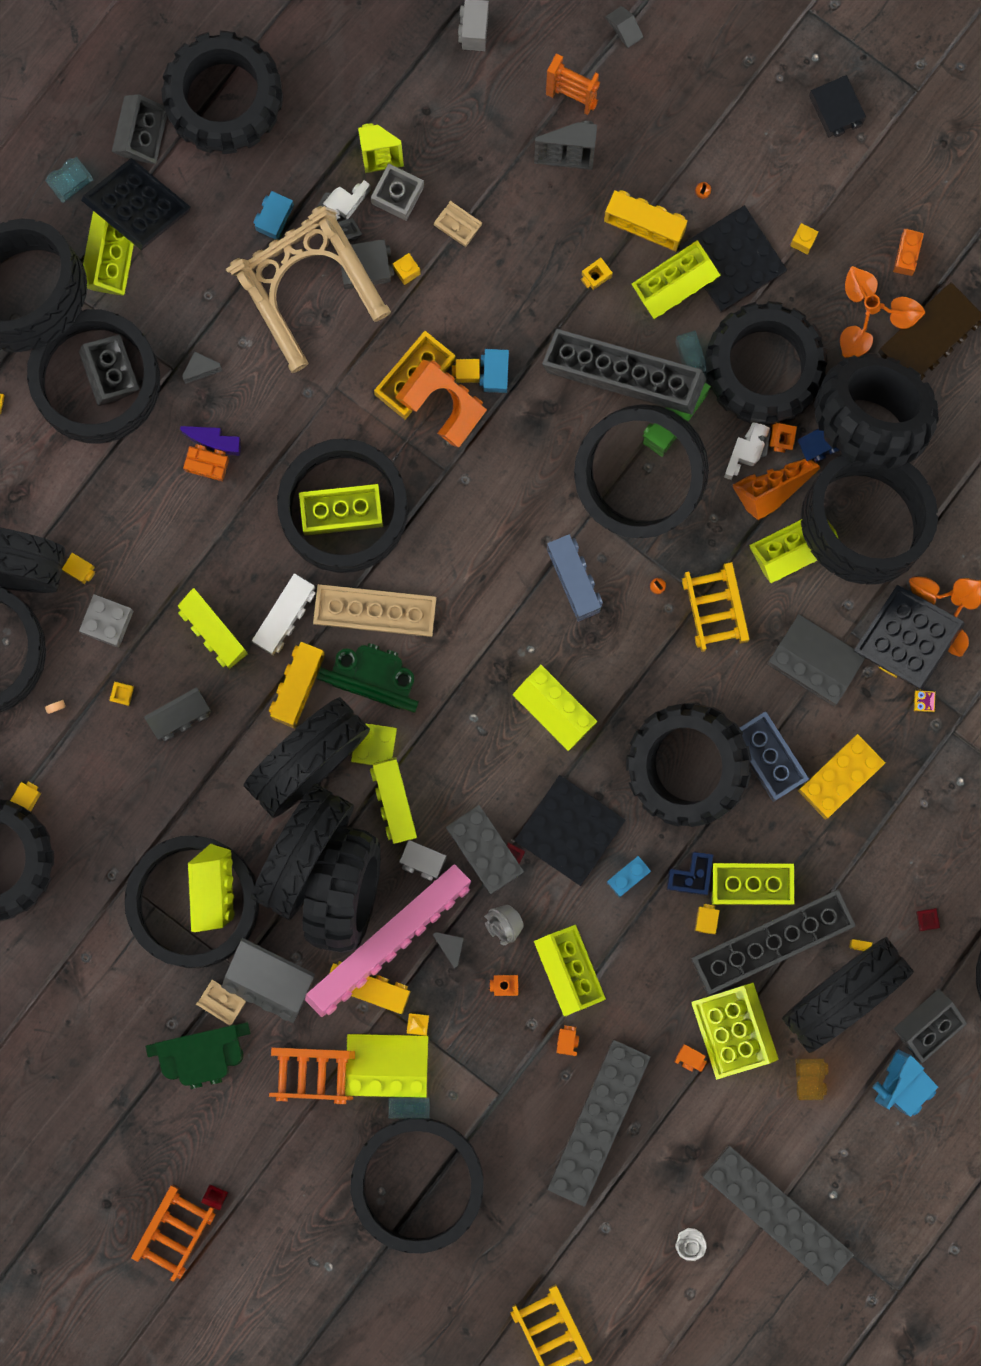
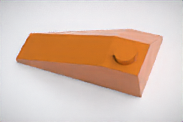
M799 460L786 464L784 469L767 470L765 475L758 477L755 474L750 475L733 484V489L746 511L759 520L779 508L820 469V466L814 461Z

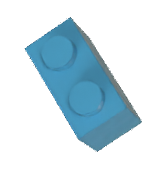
M271 191L269 196H265L262 203L261 214L257 213L254 224L256 231L276 240L279 238L294 203L293 200Z
M485 349V355H481V367H484V374H480V386H484V392L507 393L509 350Z
M637 856L606 883L620 898L649 874L651 870Z

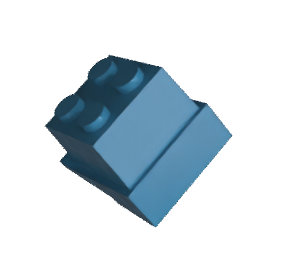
M898 1049L887 1068L889 1073L883 1085L876 1082L873 1085V1089L878 1092L875 1099L877 1104L888 1110L894 1105L900 1112L911 1117L919 1113L922 1109L921 1105L926 1100L934 1097L938 1086L910 1054Z

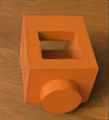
M781 423L771 424L772 431L769 446L774 447L773 451L785 453V450H793L797 426Z
M495 975L494 980H490V992H494V996H518V975ZM501 982H507L508 988L505 990L501 989Z
M564 1025V1029H559L556 1053L577 1056V1052L573 1051L574 1047L578 1048L579 1036L576 1035V1027Z
M685 1044L682 1045L674 1060L677 1064L680 1061L683 1062L682 1067L691 1072L693 1069L702 1072L707 1063L704 1060L705 1055Z

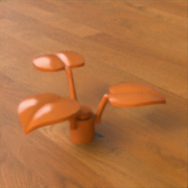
M852 266L846 277L845 291L848 298L853 302H860L864 299L866 316L862 330L858 326H850L842 332L840 336L842 356L845 358L853 355L860 357L871 349L873 336L866 332L870 314H876L880 309H884L886 312L891 313L890 321L895 327L907 329L915 325L925 315L924 308L917 301L908 297L893 299L891 309L887 308L885 304L880 303L879 297L875 294L878 287L875 276Z
M922 576L910 578L909 584L912 593L933 605L936 603V598L941 599L951 596L952 603L959 606L954 614L955 617L959 615L963 607L973 610L981 604V580L960 578L954 583L953 590L939 595V586L932 579ZM964 630L960 631L948 650L949 653L955 656H963L969 646V639Z

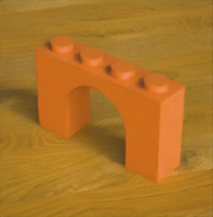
M422 360L395 398L409 410L417 412L433 391L445 388L452 397L453 410L437 434L450 445L459 448L487 409L482 406L483 402L479 398L468 394L469 390L465 386L457 385L454 382L455 378L451 374L443 373L440 370L441 366L434 360Z

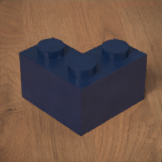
M819 429L798 439L806 461L815 460V462H820L826 459L827 454L833 455L841 451L837 447L832 448L824 439V431H819Z
M692 852L689 872L670 869L666 890L707 896L713 855Z

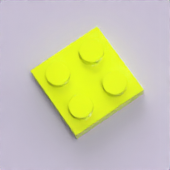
M366 724L370 731L353 751L351 762L373 765V763L393 758L397 728Z

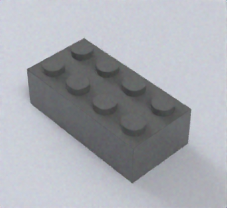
M480 805L446 827L490 895L524 873Z

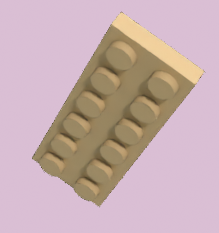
M318 584L313 625L432 637L436 597Z

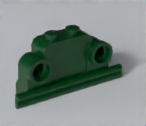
M368 643V646L362 645L358 647L356 653L351 649L345 648L337 653L332 671L323 668L319 670L317 679L328 683L330 686L402 711L416 712L419 701L409 698L414 684V675L409 669L403 668L402 660L398 657L397 652L387 650V652L380 651L379 646Z
M247 1022L157 1042L145 1047L148 1057L158 1055L162 1074L166 1078L171 1080L179 1078L183 1085H190L191 1089L203 1087L202 1083L210 1081L211 1085L221 1083L222 1078L226 1077L229 1073L228 1066H236L243 1060L244 1053L240 1046L239 1037L251 1033Z

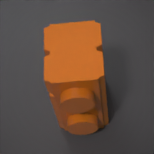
M904 229L893 272L913 276L924 233Z
M196 444L195 447H189L183 469L185 472L223 482L229 457L225 456L226 453L223 451L214 450V452L207 451V447Z

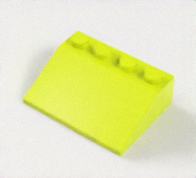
M754 983L691 1002L716 1080L779 1060Z
M347 1034V1051H355V1059H348V1063H346L345 1096L427 1097L428 1036Z

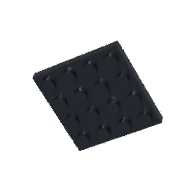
M132 158L84 194L81 200L140 250H143L186 215L191 208Z
M745 205L678 246V249L682 251L698 240L714 264L720 276L713 282L705 285L704 288L720 313L787 272L783 262Z
M896 585L854 651L922 691L965 623L903 587Z
M559 775L515 839V842L581 886L625 822V819Z

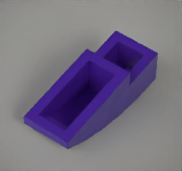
M180 426L182 434L193 442L205 446L212 451L220 450L227 455L240 456V437L222 436L220 428Z

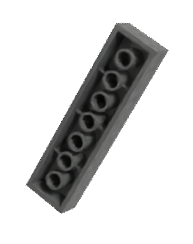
M556 329L542 363L549 374L691 415L706 381V377L701 369L560 329Z
M836 890L690 959L707 995H710L843 933L856 925L839 890Z
M612 1040L547 1187L548 1191L585 1207L651 1056Z
M728 1145L702 1175L827 1286L854 1256L849 1249L731 1146Z

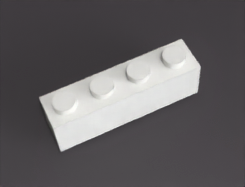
M293 574L252 642L273 656L276 652L279 653L285 644L282 641L286 635L290 636L295 628L294 622L297 618L300 620L306 609H304V606L307 602L311 603L316 595L314 591L316 589L315 586L298 575Z

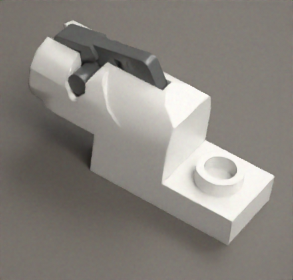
M365 180L361 184L358 183L352 190L353 195L338 187L332 193H325L317 207L325 206L334 209L337 212V220L340 218L339 215L347 220L370 192V184Z
M752 423L744 437L746 439L738 437L724 478L732 480L733 475H738L741 467L740 464H737L738 462L754 466L760 458L766 457L770 438L769 427L759 423Z

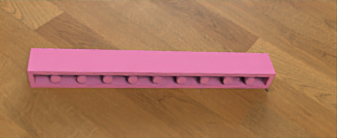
M455 864L451 866L306 994L305 1001L321 1017L326 1014H332L337 1009L336 1005L341 1000L343 1002L348 1000L352 995L351 992L356 987L360 989L367 982V977L371 974L373 976L382 969L381 965L387 961L389 963L392 961L400 948L405 949L412 942L410 939L415 935L420 936L426 930L425 926L428 923L436 922L441 916L440 913L444 909L449 910L456 903L454 900L459 896L461 898L470 891L471 880Z

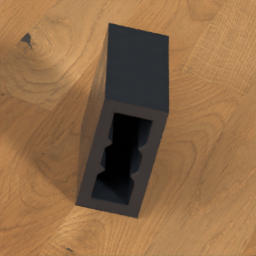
M847 75L810 91V100L828 138L833 135L834 137H839L845 133V130L850 128L854 130L863 125L866 115Z

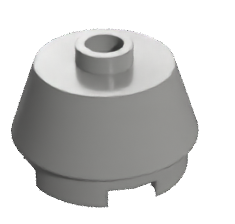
M510 905L490 909L489 913L484 916L488 920L485 922L487 930L492 937L496 935L501 939V945L513 943L524 927L520 914Z

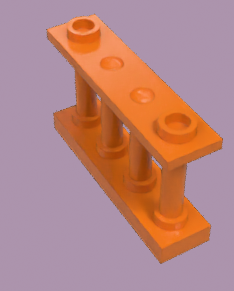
M556 53L547 70L546 95L553 98L555 93L559 94L560 92L585 104L584 113L588 115L590 110L594 111L598 103L596 98L600 85L598 81L599 74L595 72L592 80L564 67L563 56Z
M271 1048V1056H278L277 1060H279L278 1092L269 1093V1097H276L275 1101H288V1098L328 1099L334 1100V1104H346V1100H353V1096H345L346 1063H348V1059H355V1051ZM290 1057H297V1061H299L297 1093H286L287 1062L290 1061ZM309 1057L316 1058V1062H318L317 1094H305L307 1061H309ZM329 1058L336 1059V1063H338L336 1095H325L326 1062H329Z
M171 1185L131 1257V1259L137 1262L141 1258L144 1260L147 1258L174 1273L170 1279L173 1282L177 1278H182L186 1270L183 1266L206 1224L210 1225L216 1216L213 1213L215 1208L210 1207L207 1212L180 1197L181 1194L178 1193L180 1188L175 1185ZM177 1204L203 1218L198 1230L170 1215L171 1212L168 1211L170 1205ZM161 1222H167L193 1236L188 1248L160 1233L158 1227ZM151 1240H157L182 1254L183 1257L179 1265L177 1266L151 1252V1249L148 1248Z

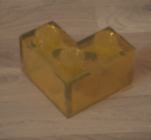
M796 1059L797 1100H824L823 1095H827L826 1083H823V1079H825V1075H828V1063H825L824 1059Z

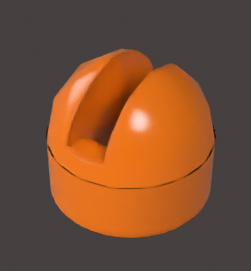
M706 182L699 183L695 189L697 197L701 199L708 198L711 194V186ZM703 186H706L704 194H701Z
M655 578L650 583V590L654 594H661L666 589V583L661 578ZM655 581H657L660 584V586L662 587L661 590L654 583Z

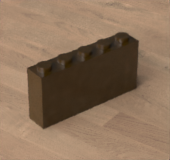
M952 282L924 307L925 315L915 325L907 329H900L879 349L878 353L883 359H886L888 356L899 360L900 365L906 368L912 367L921 374L920 379L923 380L926 377L924 373L929 369L933 371L940 364L938 360L942 356L947 358L954 351L952 347L957 342L962 344L969 337L967 333L971 329L975 331L981 326V312Z

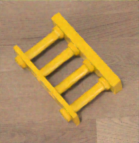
M732 562L724 564L723 570L714 574L691 578L690 572H685L682 584L684 590L687 589L698 635L695 636L697 648L700 647L701 652L706 651V644L732 638L739 639L740 644L748 642L750 639ZM719 580L726 581L728 589H725L724 592L695 598L693 586ZM725 599L731 601L732 608L729 611L699 617L697 605ZM730 618L735 620L736 627L734 630L707 636L703 635L702 624Z
M556 1284L549 1287L550 1293L547 1294V1297L521 1310H518L516 1304L512 1306L514 1310L510 1312L515 1323H520L540 1366H545L540 1355L568 1341L570 1343L575 1342L577 1349L574 1350V1353L548 1366H567L577 1360H583L585 1364L592 1361ZM549 1304L557 1305L559 1309L556 1312L557 1315L527 1329L523 1317ZM565 1322L568 1328L565 1334L536 1347L531 1336L558 1323L562 1324Z

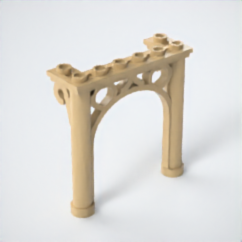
M319 206L312 210L313 214L308 216L309 219L301 223L302 226L300 228L286 232L284 238L272 241L264 251L262 249L258 250L252 255L253 258L249 260L235 259L230 263L231 266L226 268V271L231 273V275L237 276L243 288L248 290L288 361L291 373L302 370L309 363L278 309L276 294L282 276L296 262L315 255H323L335 259L345 269L374 322L387 317L391 313L388 305H385L339 225L336 219V210L325 206ZM317 234H321L324 239L319 250L312 249L309 244L310 239ZM304 239L303 244L308 251L304 252V249L296 250L292 246ZM329 241H331L338 255L326 251ZM285 252L284 259L281 261V263L283 264L282 266L279 264V262L272 260L276 256ZM273 264L276 267L274 278L265 279L262 275L263 269ZM262 282L266 284H271L269 295L263 287Z

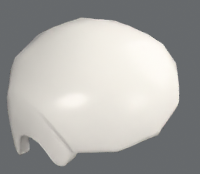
M687 1228L681 1231L676 1242V1250L679 1256L686 1261H696L703 1257L707 1248V1242L703 1234L695 1228Z

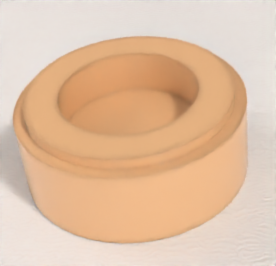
M64 700L45 706V709L50 714L65 708L66 705Z

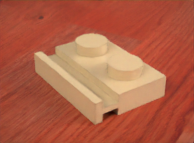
M450 201L434 222V226L466 247L482 226V222Z
M211 980L196 1005L231 1026L247 1001L236 994L227 992L221 987L222 985Z

